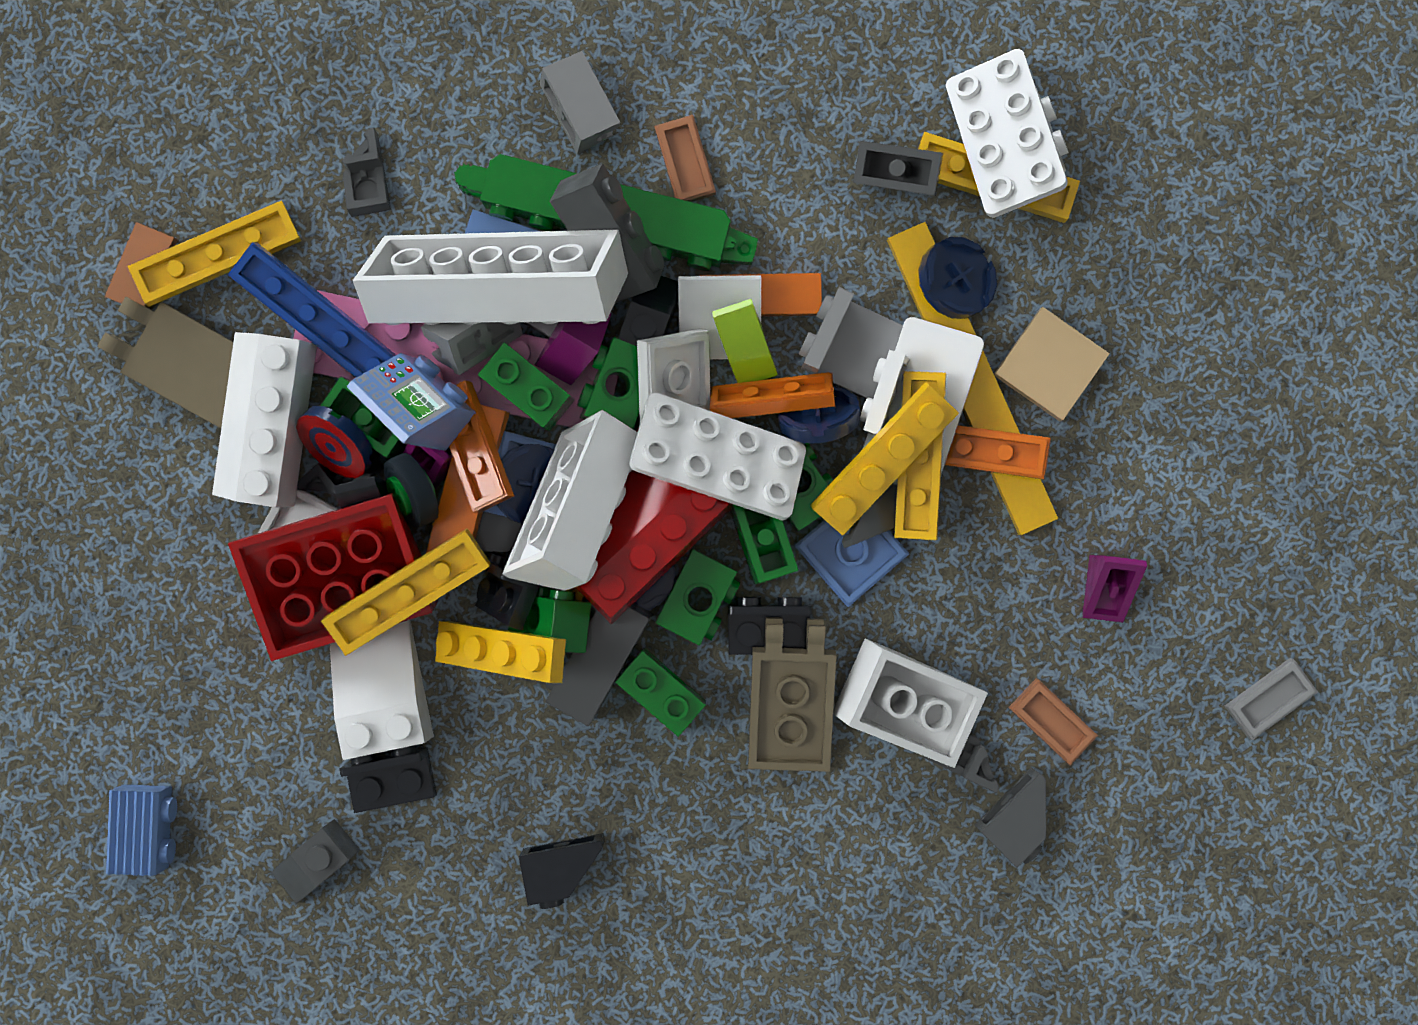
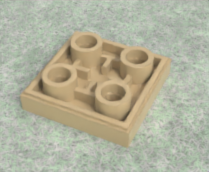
M1041 307L995 371L994 376L1060 422L1067 416L1110 353L1046 308Z

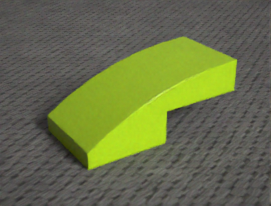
M752 298L712 311L719 336L737 383L765 380L778 376L775 362L765 339Z

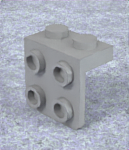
M839 287L834 298L826 294L816 315L823 322L816 335L808 332L799 355L805 357L801 369L811 374L830 372L833 375V383L865 399L867 397L873 399L878 383L873 381L877 363L880 358H887L889 350L895 351L903 325L852 302L854 293Z

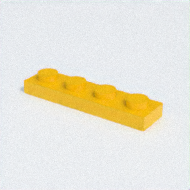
M924 132L918 149L943 153L938 183L980 196L964 144ZM1066 177L1068 183L1062 191L1017 209L1065 223L1069 218L1080 181Z
M281 200L127 267L144 303L150 307L229 273L252 242L259 243L268 252L273 254L302 240L285 204Z
M904 371L902 407L925 382L945 399L947 374L943 372ZM944 430L898 477L894 538L938 540Z
M925 382L810 506L843 536L959 412Z
M467 528L331 612L321 622L346 656L487 569L491 563Z
M439 621L435 662L546 683H562L566 639L453 621Z

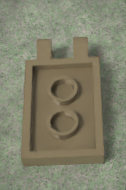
M125 297L118 311L145 325L143 333L136 345L133 346L125 340L105 332L97 347L126 361L120 373L221 428L234 341L164 302H160L154 311Z
M766 617L765 647H753L748 769L830 772L836 651L824 649V619L807 618L806 649L782 648L783 618Z

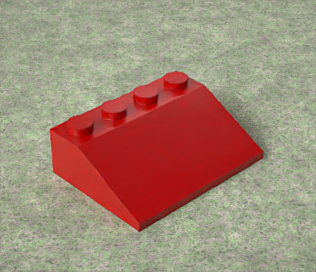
M632 470L624 484L626 488L625 497L620 505L615 508L610 520L612 524L611 533L600 546L595 560L598 562L596 572L587 583L575 588L612 625L731 510V503Z
M393 493L228 543L271 661L334 643L335 640L321 622L325 616L422 556ZM438 599L401 622L432 613L438 603Z

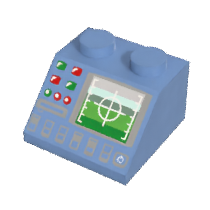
M399 353L354 378L347 385V388L404 444L446 451L470 421L471 417L476 414L465 403L468 396L453 383H445L437 375L440 372L438 366L423 355H419L416 358Z

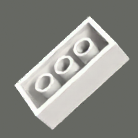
M235 332L212 495L237 502L269 507H294L303 448L296 425L298 418L308 410L316 345L298 339Z
M603 410L561 432L554 453L550 458L502 573L504 576L564 591L585 584L593 577L598 566V562L595 559L600 546L607 540L612 530L610 520L613 512L620 505L626 494L624 484L628 474L632 471L629 462L638 432Z

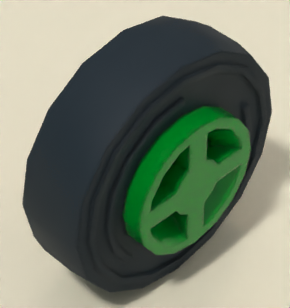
M407 453L397 455L384 463V475L388 494L393 493L407 522L411 526L419 528L437 519L439 510L435 490L429 476L419 463Z

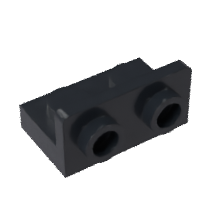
M489 551L487 558L491 564L485 569L488 571L487 576L482 579L478 586L475 606L508 627L522 631L540 585L504 576L502 573L509 558Z
M737 597V605H728V654L752 655L753 647H765L766 617L783 618L782 648L806 649L807 618H810V615H812V606L802 605V597H778V605H761V597Z
M413 745L391 750L390 755L376 757L375 754L351 758L350 763L339 768L341 777L347 776L354 813L433 798L437 795L428 747L416 749V746Z

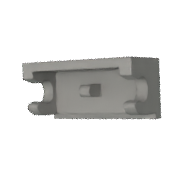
M583 51L542 68L540 86L577 155L613 136L611 131L618 128L621 122Z
M480 322L473 325L439 323L421 326L424 337L439 346L437 350L432 352V355L442 364L452 368L454 373L461 375L495 353L504 342L509 344L523 335L520 322L510 325L502 322Z

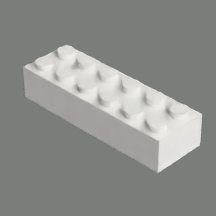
M619 230L390 235L382 238L353 279V283L368 323H386L388 325H399L402 323H425L427 325L464 323L466 325H473L480 322H502L510 325L518 322H542L544 324L583 322L593 324L607 321L627 278L628 270Z

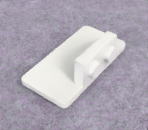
M1021 49L1007 52L951 77L947 81V92L984 210L989 217H998L1066 188L1068 181L1061 156L1069 152L1061 130L1055 132L1052 130L1050 122L1057 119L1049 96L1041 99L1026 57Z
M915 317L907 318L895 351L889 350L887 358H880L877 363L873 381L877 382L878 386L874 398L867 397L860 416V421L866 422L863 430L868 432L864 447L902 408L904 371L946 373L945 400L959 414L944 428L942 474L984 348L982 338ZM898 478L893 482V484H897Z
M652 393L646 400L629 464L631 469L636 472L779 520H786L793 512L806 448L801 442L660 393Z

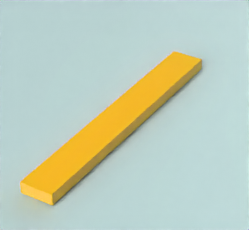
M926 222L889 237L887 242L922 320L976 335L969 318H950L937 312L926 300L922 292L918 270L923 255L935 244ZM982 351L963 408L965 417L970 427L1020 434L984 351ZM991 472L1018 535H1023L1058 519L1041 479Z

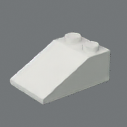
M410 620L396 624L346 656L336 642L330 644L334 720L343 760L423 744L434 737Z
M865 638L833 709V714L852 728L955 768L988 693Z

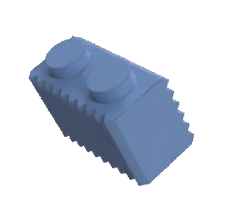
M121 785L109 790L106 874L154 876L169 867L176 851L175 840L170 838V823L175 820L177 814V800L171 795L172 786Z

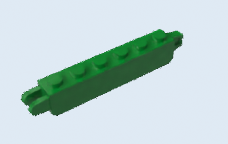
M503 154L492 158L488 168L476 165L470 166L463 163L454 172L455 183L458 184L460 190L464 194L467 193L468 196L472 195V197L479 198L484 207L490 210V216L507 221H513L514 216L529 219L528 224L544 231H552L553 226L567 229L549 201L560 180L577 173ZM620 184L625 201L631 211H635L641 218L646 236L652 246L654 245L660 250L664 261H671L672 256L687 259L689 267L702 271H710L711 266L720 268L721 263L752 265L758 239L731 228L730 219L724 210Z

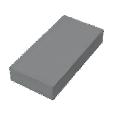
M1289 658L1227 703L1225 708L1247 738L1254 740L1318 693V691L1297 662Z

